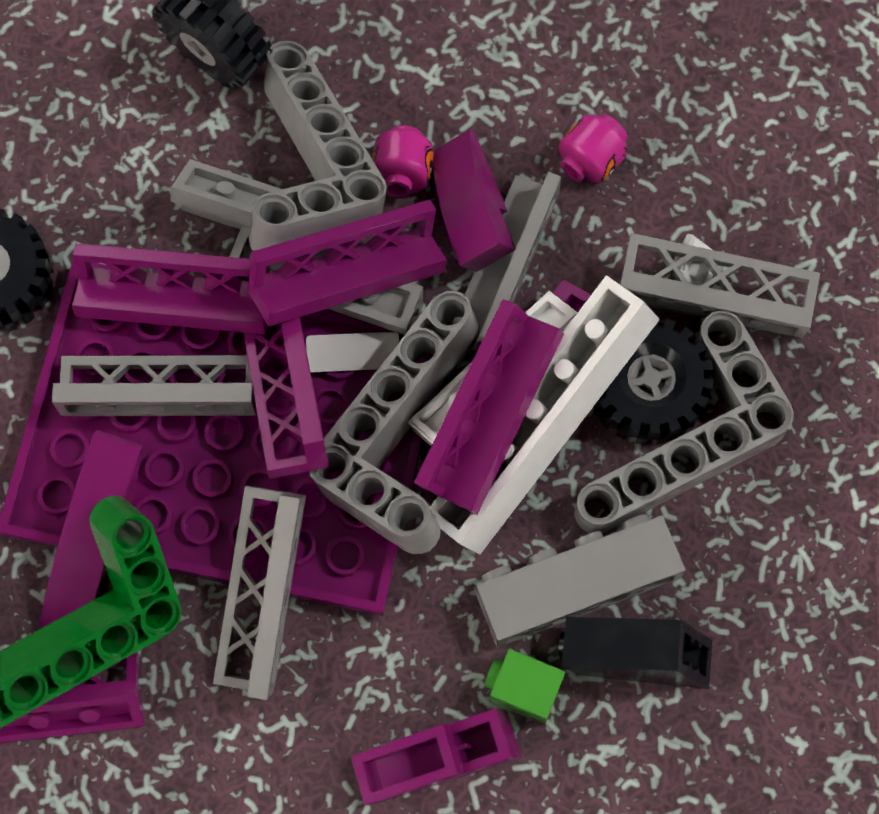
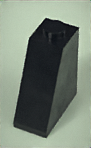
M566 617L565 631L561 632L558 640V654L562 660L561 667L577 675L709 689L713 640L683 620Z

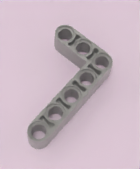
M291 41L277 42L270 47L273 50L270 54V51L267 52L264 91L315 181L266 193L254 201L249 239L253 251L383 213L387 190L384 178L307 50L300 44Z
M457 291L440 293L429 303L325 436L324 444L329 467L309 471L311 478L330 502L411 554H423L430 551L437 544L440 538L439 523L428 503L421 496L385 474L379 468L410 429L408 421L434 398L479 337L480 326L469 299L463 293ZM463 317L457 324L446 325L453 318ZM434 354L429 361L417 363L422 356ZM404 392L400 399L387 402L392 394ZM375 429L373 435L368 439L357 441L359 435L364 431ZM345 468L338 478L327 480L333 470ZM377 492L384 493L377 503L365 505L367 498ZM423 518L418 528L412 531L403 530L409 520Z
M729 311L711 313L704 319L696 338V344L702 341L707 349L704 358L705 360L711 359L713 371L711 377L714 379L731 411L587 484L578 495L574 512L576 522L582 530L588 533L597 531L606 533L620 526L624 521L647 512L776 445L783 439L793 422V408L742 321L735 314ZM713 331H720L729 337L731 344L718 346L712 343L708 334ZM738 371L746 372L754 379L755 385L749 388L741 387L733 380L732 374ZM761 412L771 413L778 419L779 428L767 429L761 426L756 415ZM718 434L732 436L737 443V449L734 451L720 449L715 444L714 436ZM678 455L686 456L694 462L695 471L688 474L680 473L672 466L671 459ZM635 477H642L651 483L653 492L646 496L636 495L629 489L628 481ZM592 499H600L606 502L611 513L601 519L594 518L586 512L584 504Z

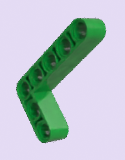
M112 495L103 498L95 505L90 515V527L113 590L0 651V728L172 632L180 622L182 615L181 605L154 527L144 514L123 497Z

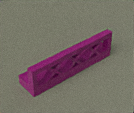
M426 200L252 251L248 292L269 327L444 273L447 259L432 237L436 209L430 200ZM417 222L416 229L399 233L408 224ZM374 235L367 243L356 246L364 237ZM330 248L322 257L310 260L320 250ZM286 261L278 270L266 273V266Z
M75 244L73 259L79 275L72 303L75 317L266 334L267 323L248 292L249 282L241 281L235 277L236 275L249 277L251 259ZM91 262L104 263L112 269L92 268ZM266 266V273H268L270 269L269 266ZM139 267L153 268L160 273H147ZM187 271L201 272L207 278L194 277Z
M502 299L414 481L416 485L478 515L564 336V333L559 328L528 316L516 304Z
M300 317L282 322L281 328L270 341L258 334L243 333L269 479L329 467ZM283 342L285 344V349L280 347ZM256 346L262 349L259 354H257ZM272 355L289 365L278 380L260 371ZM290 382H292L293 389L287 386ZM263 386L269 389L266 394H264ZM279 395L296 403L295 409L285 421L267 411ZM298 422L300 425V430L294 427ZM270 426L277 429L273 435ZM286 436L303 444L305 455L276 461L275 450Z
M138 652L109 667L126 666V680L103 682L98 678L104 672L102 671L0 728V743L143 727L144 707L139 691Z

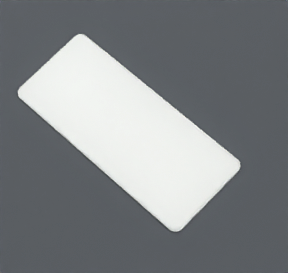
M397 332L309 335L306 337V351L310 371L378 370L399 343V334Z

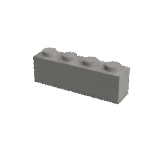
M647 514L638 515L621 523V531L603 537L601 531L593 532L575 540V548L559 554H557L555 548L544 550L528 558L530 565L511 571L509 566H502L482 575L483 582L476 585V596L496 647H502L566 622V617H581L681 579L685 572V567L663 515L650 520Z

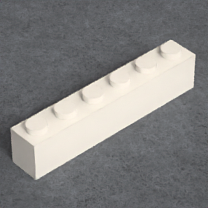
M607 275L563 331L564 336L478 515L440 497H437L430 506L440 528L460 545L478 554L483 552L660 320L644 301Z

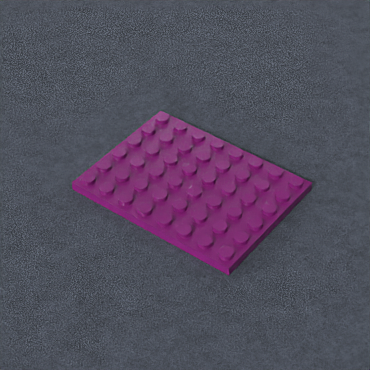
M73 259L0 516V536L58 548L76 483L93 433L99 430L144 446L131 504L152 523L170 572L229 584L245 486L306 495L290 597L384 616L399 547L330 502L311 478L309 471L269 479L257 409L256 415L61 416L52 403L53 383H60L61 356L247 355L243 332L75 317L72 303L79 275ZM91 262L92 268L112 269L107 265ZM326 309L300 317L305 346L306 337L309 335L394 332ZM281 323L269 327L267 325L266 334L258 335L270 341L281 328ZM398 333V334H399V342H400V340L404 337V335ZM283 342L280 347L285 349V344ZM256 346L257 354H259L262 349ZM434 354L422 356L417 363L429 361ZM272 355L260 371L278 380L289 365ZM73 369V383H101L104 381L94 369ZM103 369V370H104L108 375H110V374H111L114 370H116V369ZM130 369L116 383H150L152 379L142 369ZM164 369L152 370L159 375ZM178 369L165 383H199L201 379L191 369ZM201 369V370L207 375V374H208L209 372H211L213 369ZM226 369L213 382L245 383L246 369ZM377 370L311 372L323 439ZM290 382L287 386L293 389L292 382ZM263 386L264 394H266L269 389ZM404 392L392 394L387 402L400 399ZM279 395L267 411L285 421L295 409L296 403ZM298 422L294 427L300 430V425ZM270 426L273 435L277 429ZM410 427L380 466L379 470L412 490L423 439ZM375 429L364 431L359 435L357 441L368 439L373 435ZM286 436L275 450L276 461L305 455L303 444L289 436ZM345 468L333 470L327 480L338 478ZM377 492L367 498L365 505L377 503L384 493ZM255 498L252 518L265 535L275 526L278 502ZM251 529L248 546L258 540ZM273 536L268 539L271 545ZM262 544L246 554L244 565L256 584L266 578L270 557ZM242 579L241 587L249 588ZM265 585L260 588L261 591H264Z

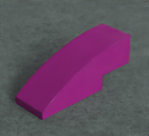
M469 129L434 150L433 172L442 216L459 266L478 272L515 251L516 248L502 216L508 211L475 131Z
M494 708L451 724H441L350 756L365 806L394 799L522 758L507 709Z

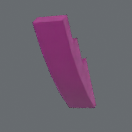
M99 430L93 433L59 540L38 627L43 628L100 597L101 591L108 584L109 576L90 527V515L99 501L112 495L121 496L130 503L132 502L144 448L143 445Z

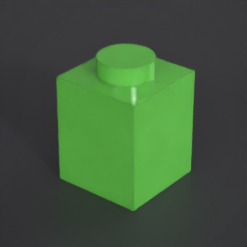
M509 649L504 661L497 658L494 659L484 686L492 689L489 698L490 703L545 725L565 671Z

